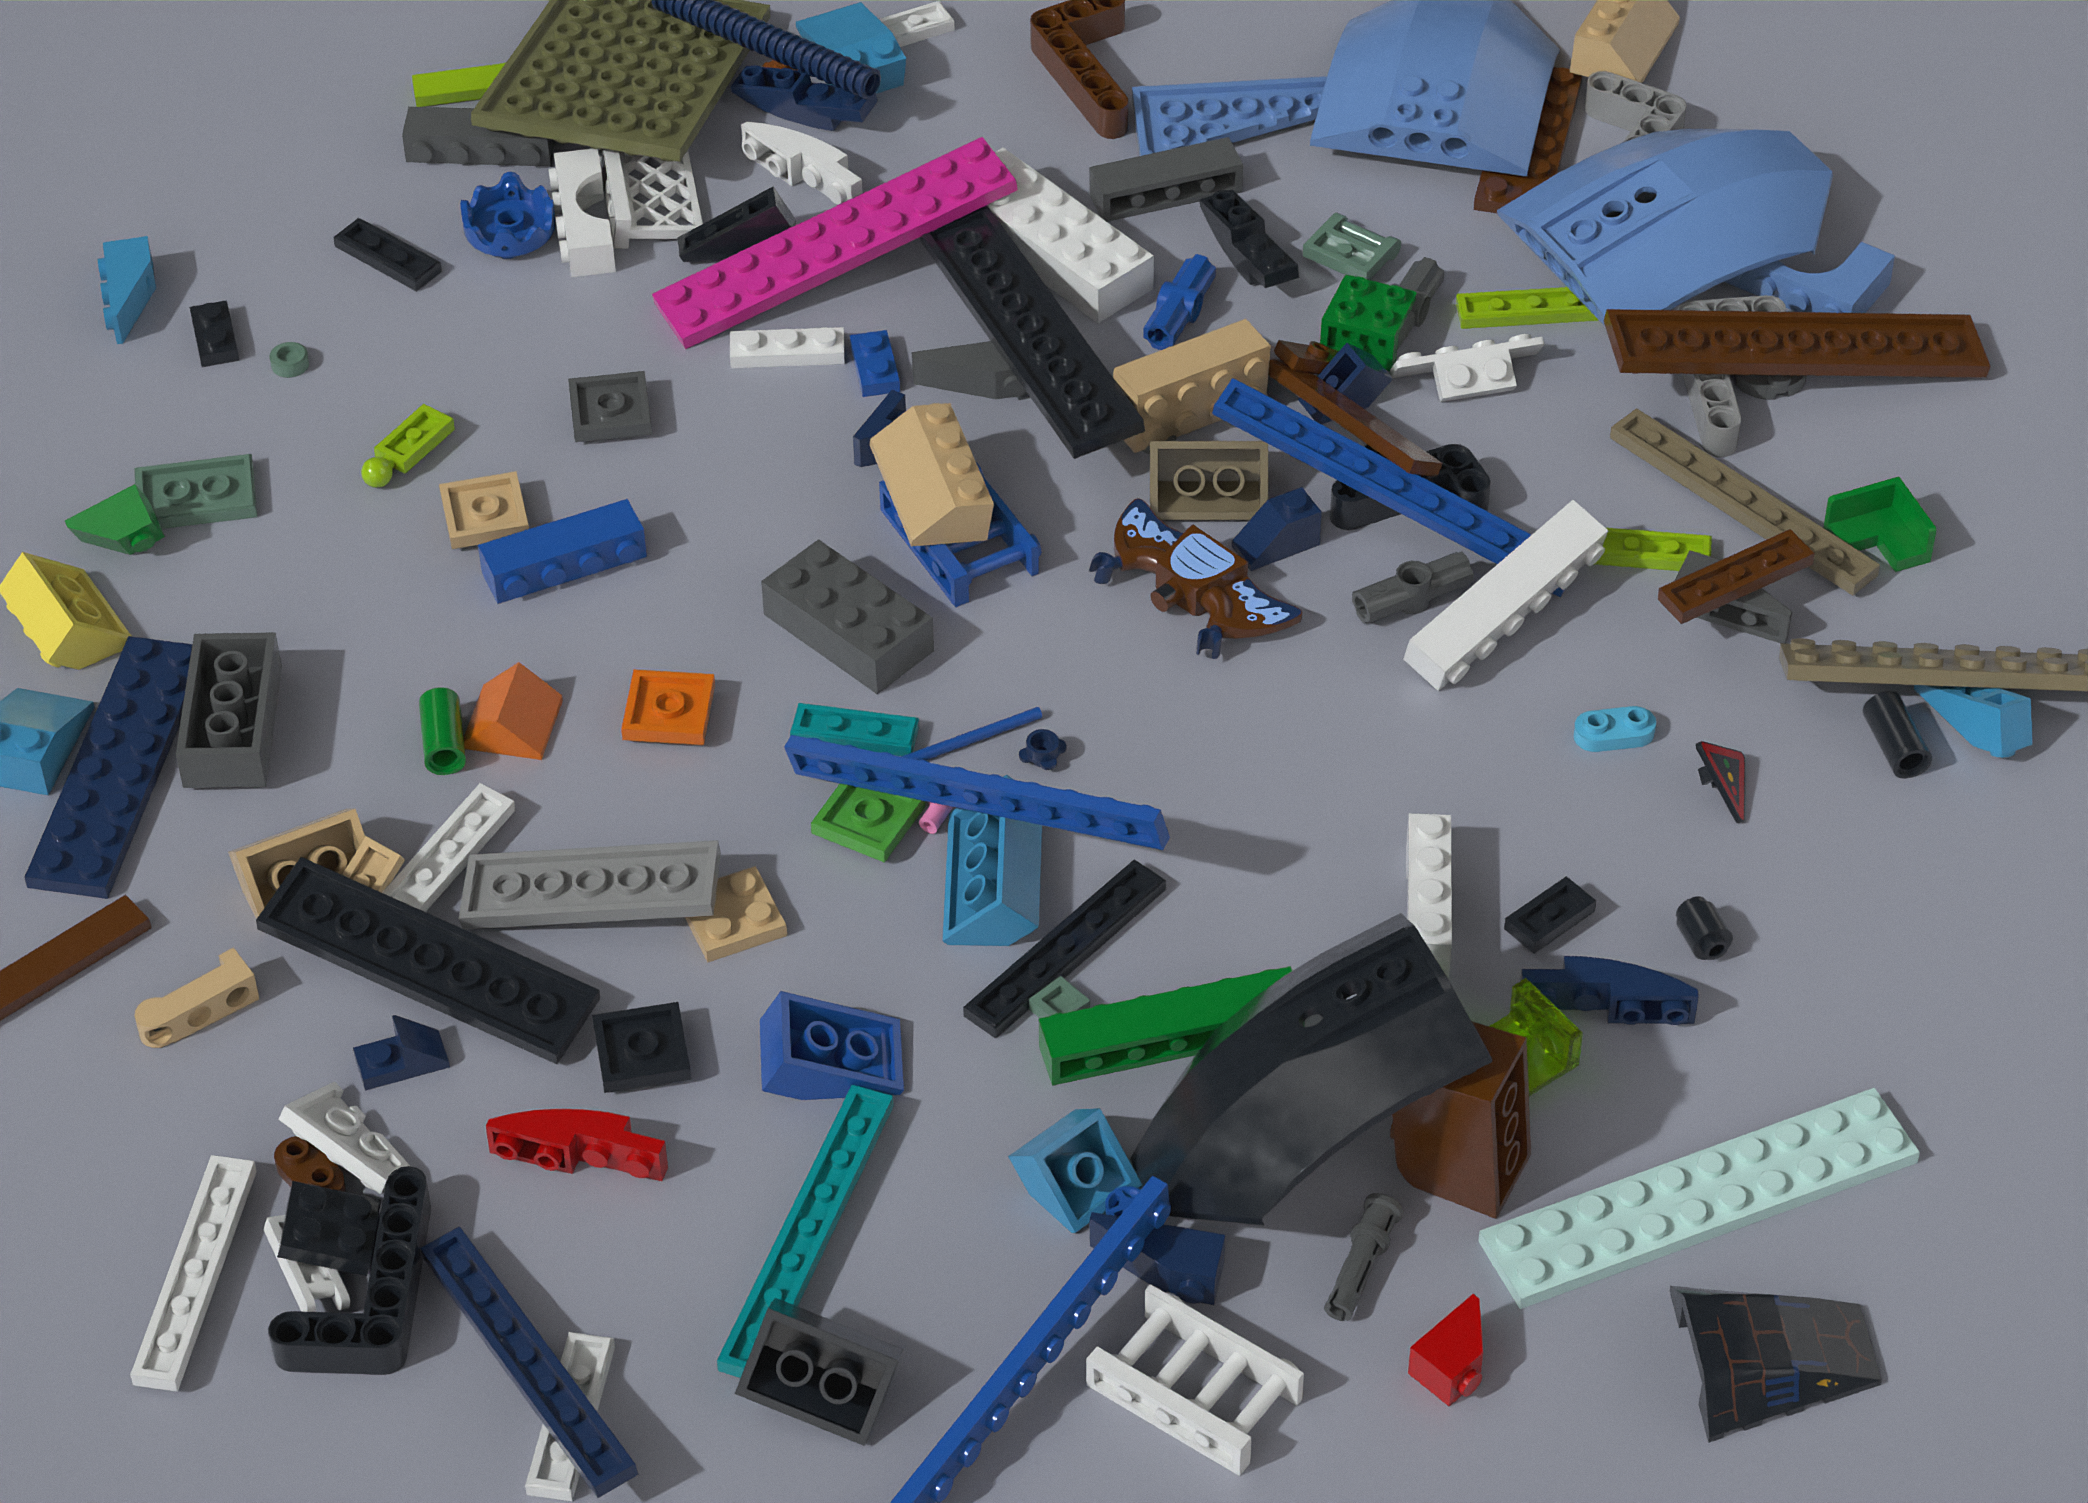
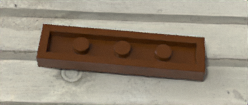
M1789 529L1660 587L1658 600L1680 624H1683L1813 565L1815 553Z

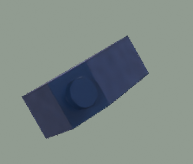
M1091 1212L1090 1247L1095 1248L1119 1216ZM1163 1224L1159 1229L1154 1228L1145 1239L1139 1256L1133 1262L1127 1261L1123 1268L1149 1285L1151 1284L1163 1292L1175 1294L1184 1302L1214 1305L1225 1262V1235Z

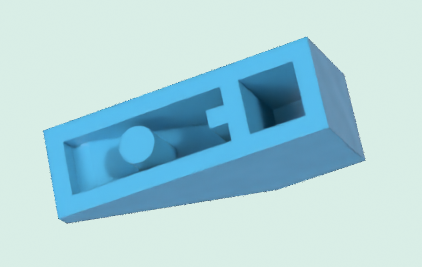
M1914 685V690L1972 746L1989 751L1994 757L2003 758L2015 755L2016 750L2033 745L2031 698L2001 688Z

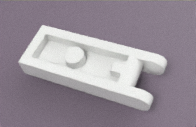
M285 1215L267 1217L263 1230L300 1310L303 1312H316L315 1300L332 1297L338 1310L349 1309L350 1297L337 1270L277 1257Z

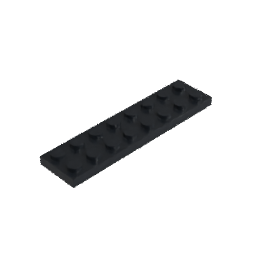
M303 857L298 860L256 919L257 929L555 1064L559 1063L600 1000V990Z

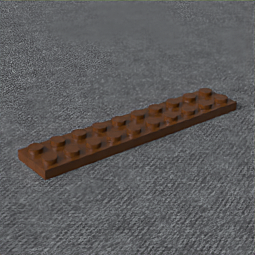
M1607 309L1603 320L1620 373L1986 378L1991 367L1971 315Z

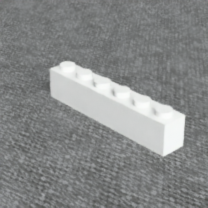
M1572 500L1409 640L1403 660L1437 691L1441 690L1449 682L1456 684L1468 672L1470 663L1477 657L1480 660H1484L1495 649L1496 641L1504 634L1508 637L1513 635L1525 620L1523 617L1530 611L1538 613L1549 602L1553 591L1558 587L1562 590L1567 588L1575 580L1579 573L1578 570L1583 565L1592 566L1599 560L1605 551L1603 543L1608 530L1577 502Z

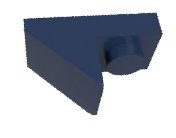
M891 390L853 436L854 465L865 467L877 464L870 447V439L906 412L905 394Z
M393 1015L392 1021L395 1036L353 1047L355 1061L365 1091L450 1068L449 1059L439 1030Z

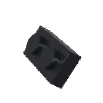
M227 300L189 307L201 366L208 367L240 361Z
M1566 876L1505 918L1504 930L1535 954L1594 913L1596 900Z

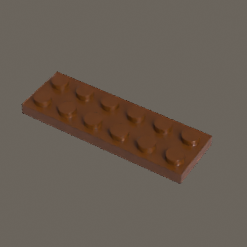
M1553 67L1528 175L1520 176L1482 170L1474 198L1473 210L1497 213V210L1559 173L1582 85V75L1570 73L1568 68Z

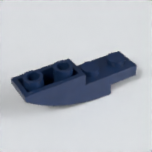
M746 65L730 86L733 94L767 113L791 122L835 131L841 121L863 123L878 102L876 94L870 99H862L860 96H855L851 92H846L834 85L812 83L807 73L789 68L779 69Z
M1564 956L1562 969H1521L1519 988L1520 1010H1606L1608 1024H1695L1699 998L1698 989L1656 970L1617 960L1586 956Z

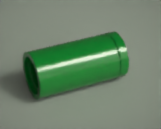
M432 688L424 692L419 698L424 764L427 770L433 774L450 775L460 771L466 763L460 698L455 691L449 688Z

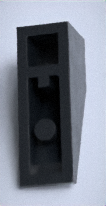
M774 186L679 236V257L683 262L726 259L795 226L796 219Z

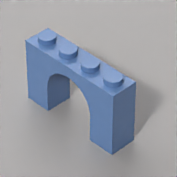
M1861 242L1839 267L1823 273L1800 272L1787 267L1778 260L1747 271L1724 282L1757 296L1777 297L1784 302L1786 308L1795 312L1866 313L1890 285L1895 255Z

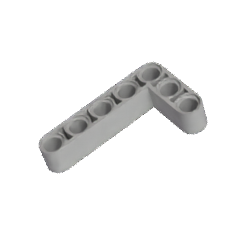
M1598 71L1589 76L1585 102L1586 113L1594 119L1631 131L1623 142L1652 132L1684 129L1687 105L1682 97L1607 71ZM1612 211L1606 217H1617L1622 213Z
M1764 295L1688 301L1680 304L1677 310L1786 312V305L1777 297ZM1682 374L1704 450L1715 457L1732 455L1735 453L1738 445L1741 414L1729 374Z

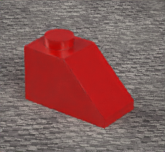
M1472 1294L1410 1347L1408 1374L1447 1406L1452 1405L1462 1395L1464 1397L1471 1395L1482 1380L1483 1343L1480 1299L1476 1295Z

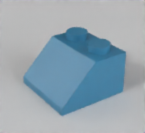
M1100 1108L1073 1110L1008 1156L1029 1195L1071 1233H1076L1090 1223L1091 1212L1101 1214L1105 1212L1106 1198L1114 1189L1122 1186L1138 1188L1142 1185Z

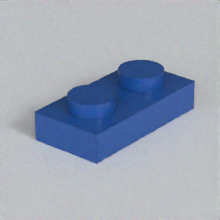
M887 330L850 335V347L862 397L889 394L891 390L900 392V380Z

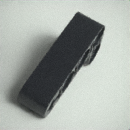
M1448 444L1426 451L1443 464L1438 476H1419L1488 511L1491 480L1467 447L1461 444ZM1338 480L1332 485L1330 520L1337 528L1353 530L1401 515V513Z

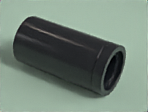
M1884 691L1871 697L1863 706L1862 713L1894 775L1898 778L1907 779L1922 774L1931 765L1932 755L1901 696L1894 691Z

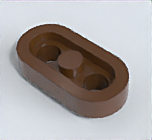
M294 1136L285 1139L276 1147L274 1160L277 1172L290 1187L292 1181L346 1192L345 1179L341 1169L331 1162L325 1153L310 1142ZM321 1179H327L324 1182L318 1183Z

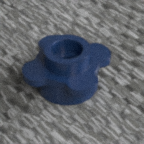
M1038 729L1027 736L1026 748L1019 751V759L1023 763L1032 762L1044 770H1052L1057 766L1059 755L1066 752L1067 745L1053 731Z

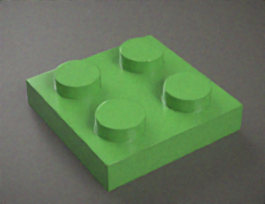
M839 784L812 820L811 833L885 863L925 808V801Z

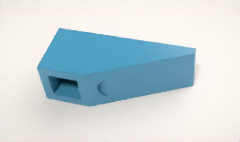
M148 236L103 242L104 258L97 259L101 281L107 280L105 283H100L103 304L110 305V307L103 308L106 329H114L117 344H123L156 290L154 266Z

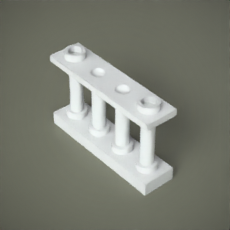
M1150 1284L1145 1290V1318L1148 1320L1118 1355H1111L1098 1346L1086 1359V1385L1240 1476L1250 1464L1251 1436L1247 1434L1278 1396L1285 1398L1295 1405L1302 1401L1304 1373L1291 1361L1275 1357L1187 1306L1175 1294L1163 1292ZM1163 1329L1185 1340L1186 1342L1156 1377H1149L1132 1367ZM1202 1351L1224 1363L1195 1399H1186L1170 1389ZM1240 1373L1261 1384V1389L1233 1422H1225L1209 1412Z

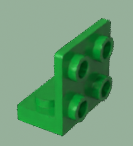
M1345 275L1322 317L1320 343L1338 352L1346 343H1349L1373 355L1386 371H1390L1397 359L1399 332L1416 301V291L1397 285H1388L1368 280L1359 276Z

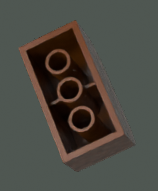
M1472 1021L1493 1061L1477 1069L1474 1073L1465 1075L1437 1089L1431 1095L1424 1096L1392 1114L1393 1122L1390 1129V1138L1394 1140L1397 1167L1410 1185L1497 1219L1531 1156L1527 1038Z

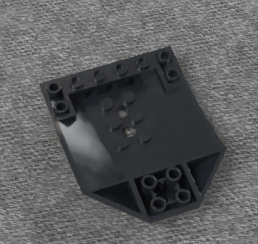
M1399 913L1330 948L1288 973L1249 1001L1217 1028L1179 1077L1137 1145L1130 1160L1143 1187L1152 1175L1167 1183L1169 1203L1171 1205L1170 1217L1265 1226L1262 1219L1296 1185L1337 1151L1372 1126L1408 1104L1424 1096L1431 1095L1437 1089L1465 1075L1474 1073L1477 1069L1489 1064L1493 1060L1447 976L1419 931L1402 913ZM1357 994L1353 998L1347 999L1348 997ZM1319 1014L1323 1017L1319 1023L1313 1026H1303V1022L1310 1016Z

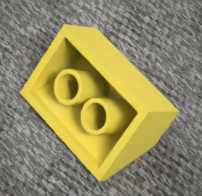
M22 552L0 584V594L7 602V609L18 618L24 627L23 632L34 641L41 651V658L51 666L57 668L66 666L80 670L121 652L128 636H131L84 569Z

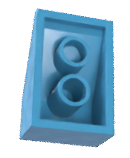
M862 2L796 21V28L802 38H806L808 41L822 45L826 49H831L834 52L841 53L843 56L850 57L852 60H857L862 64L878 69L881 75V82L876 94L904 85L906 57L893 33Z
M16 688L0 701V787L49 795L95 707L94 702Z

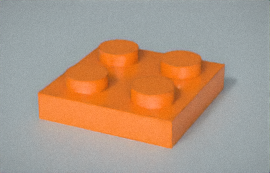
M633 669L621 728L622 740L704 745L715 689L714 674Z

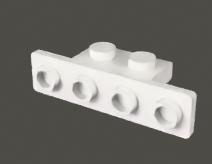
M1520 334L1511 337L1509 342L1495 344L1494 340H1484L1473 344L1472 348L1458 350L1457 346H1448L1436 350L1433 355L1421 356L1420 352H1411L1401 355L1398 358L1399 360L1394 363L1390 373L1392 378L1433 372L1440 402L1512 391L1516 388L1517 384L1511 359L1536 355L1545 343L1543 337L1532 338L1531 334Z

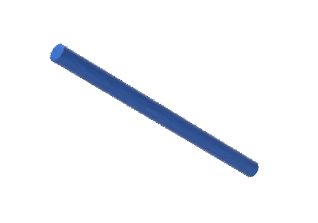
M1035 707L901 757L914 760H929L1041 719L1042 712L1039 707Z

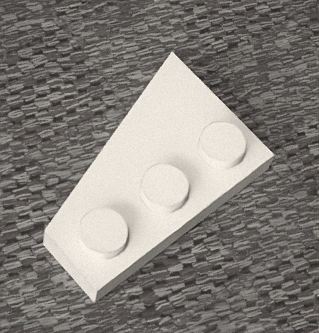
M335 1081L284 1106L278 1120L291 1128L297 1137L310 1142L325 1153L331 1162L341 1165L359 1178L364 1186L377 1191L379 1194L384 1193L388 1176L394 1170L410 1166L382 1134L370 1132L363 1124L366 1115L358 1106H350L349 1108L341 1099L343 1090Z

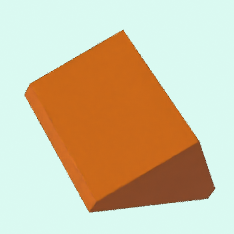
M520 662L516 663L483 684L464 735L465 749L542 760L563 702L562 695Z

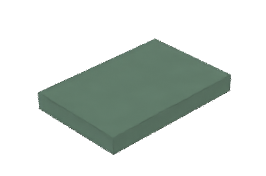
M252 454L134 468L135 485L148 498L162 529L257 517Z

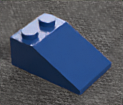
M784 991L779 992L760 1018L761 1081L763 1092L798 1100L845 1098L851 1085L888 1095H901L904 1091L900 1019Z

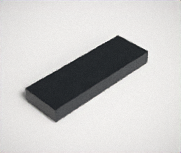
M357 218L333 237L336 248L416 292L442 272L441 262L361 218Z

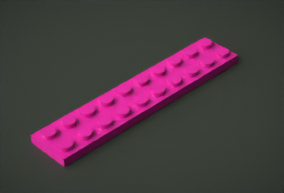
M980 137L653 293L652 297L656 307L683 347L687 349L1017 191L1016 179L985 139Z

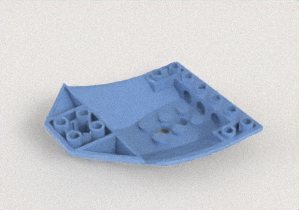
M1678 129L1659 131L1620 143L1578 162L1497 210V213L1605 326L1603 320L1607 309L1672 310L1711 287L1747 271L1806 252H1811L1815 255L1833 173L1790 131L1757 129ZM1643 192L1655 193L1657 195L1649 203H1639L1636 201L1638 195ZM1612 211L1622 213L1617 217H1606Z

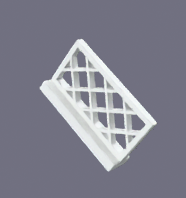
M598 149L603 192L614 249L629 248V239H678L679 236L703 224L688 150L681 162H667L656 157L644 155L634 157L621 151ZM652 158L662 165L655 169L644 162ZM635 169L646 176L639 181L629 175V173ZM673 170L682 175V177L674 180L665 175V173ZM656 181L666 188L658 192L649 185ZM641 193L651 200L643 204L633 197ZM677 193L687 200L679 204L669 197ZM661 205L671 212L663 216L653 209ZM645 217L655 224L637 225L636 222ZM682 217L693 225H679L674 221Z

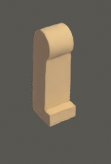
M234 947L218 955L219 967L162 998H149L137 1006L134 1017L140 1040L144 1045L151 1048H161L173 1042L175 1043L259 1000L254 973Z

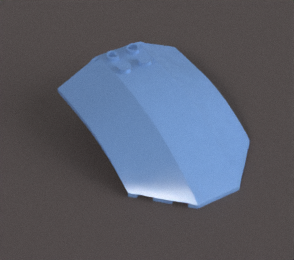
M1391 0L1349 20L1338 42L1328 72L1310 139V146L1527 176L1549 81L1560 49L1511 0Z

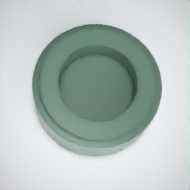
M285 342L277 345L270 352L271 369L280 377L291 378L299 376L309 367L308 352L302 344Z

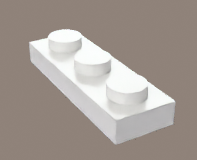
M844 327L730 331L731 368L845 364Z

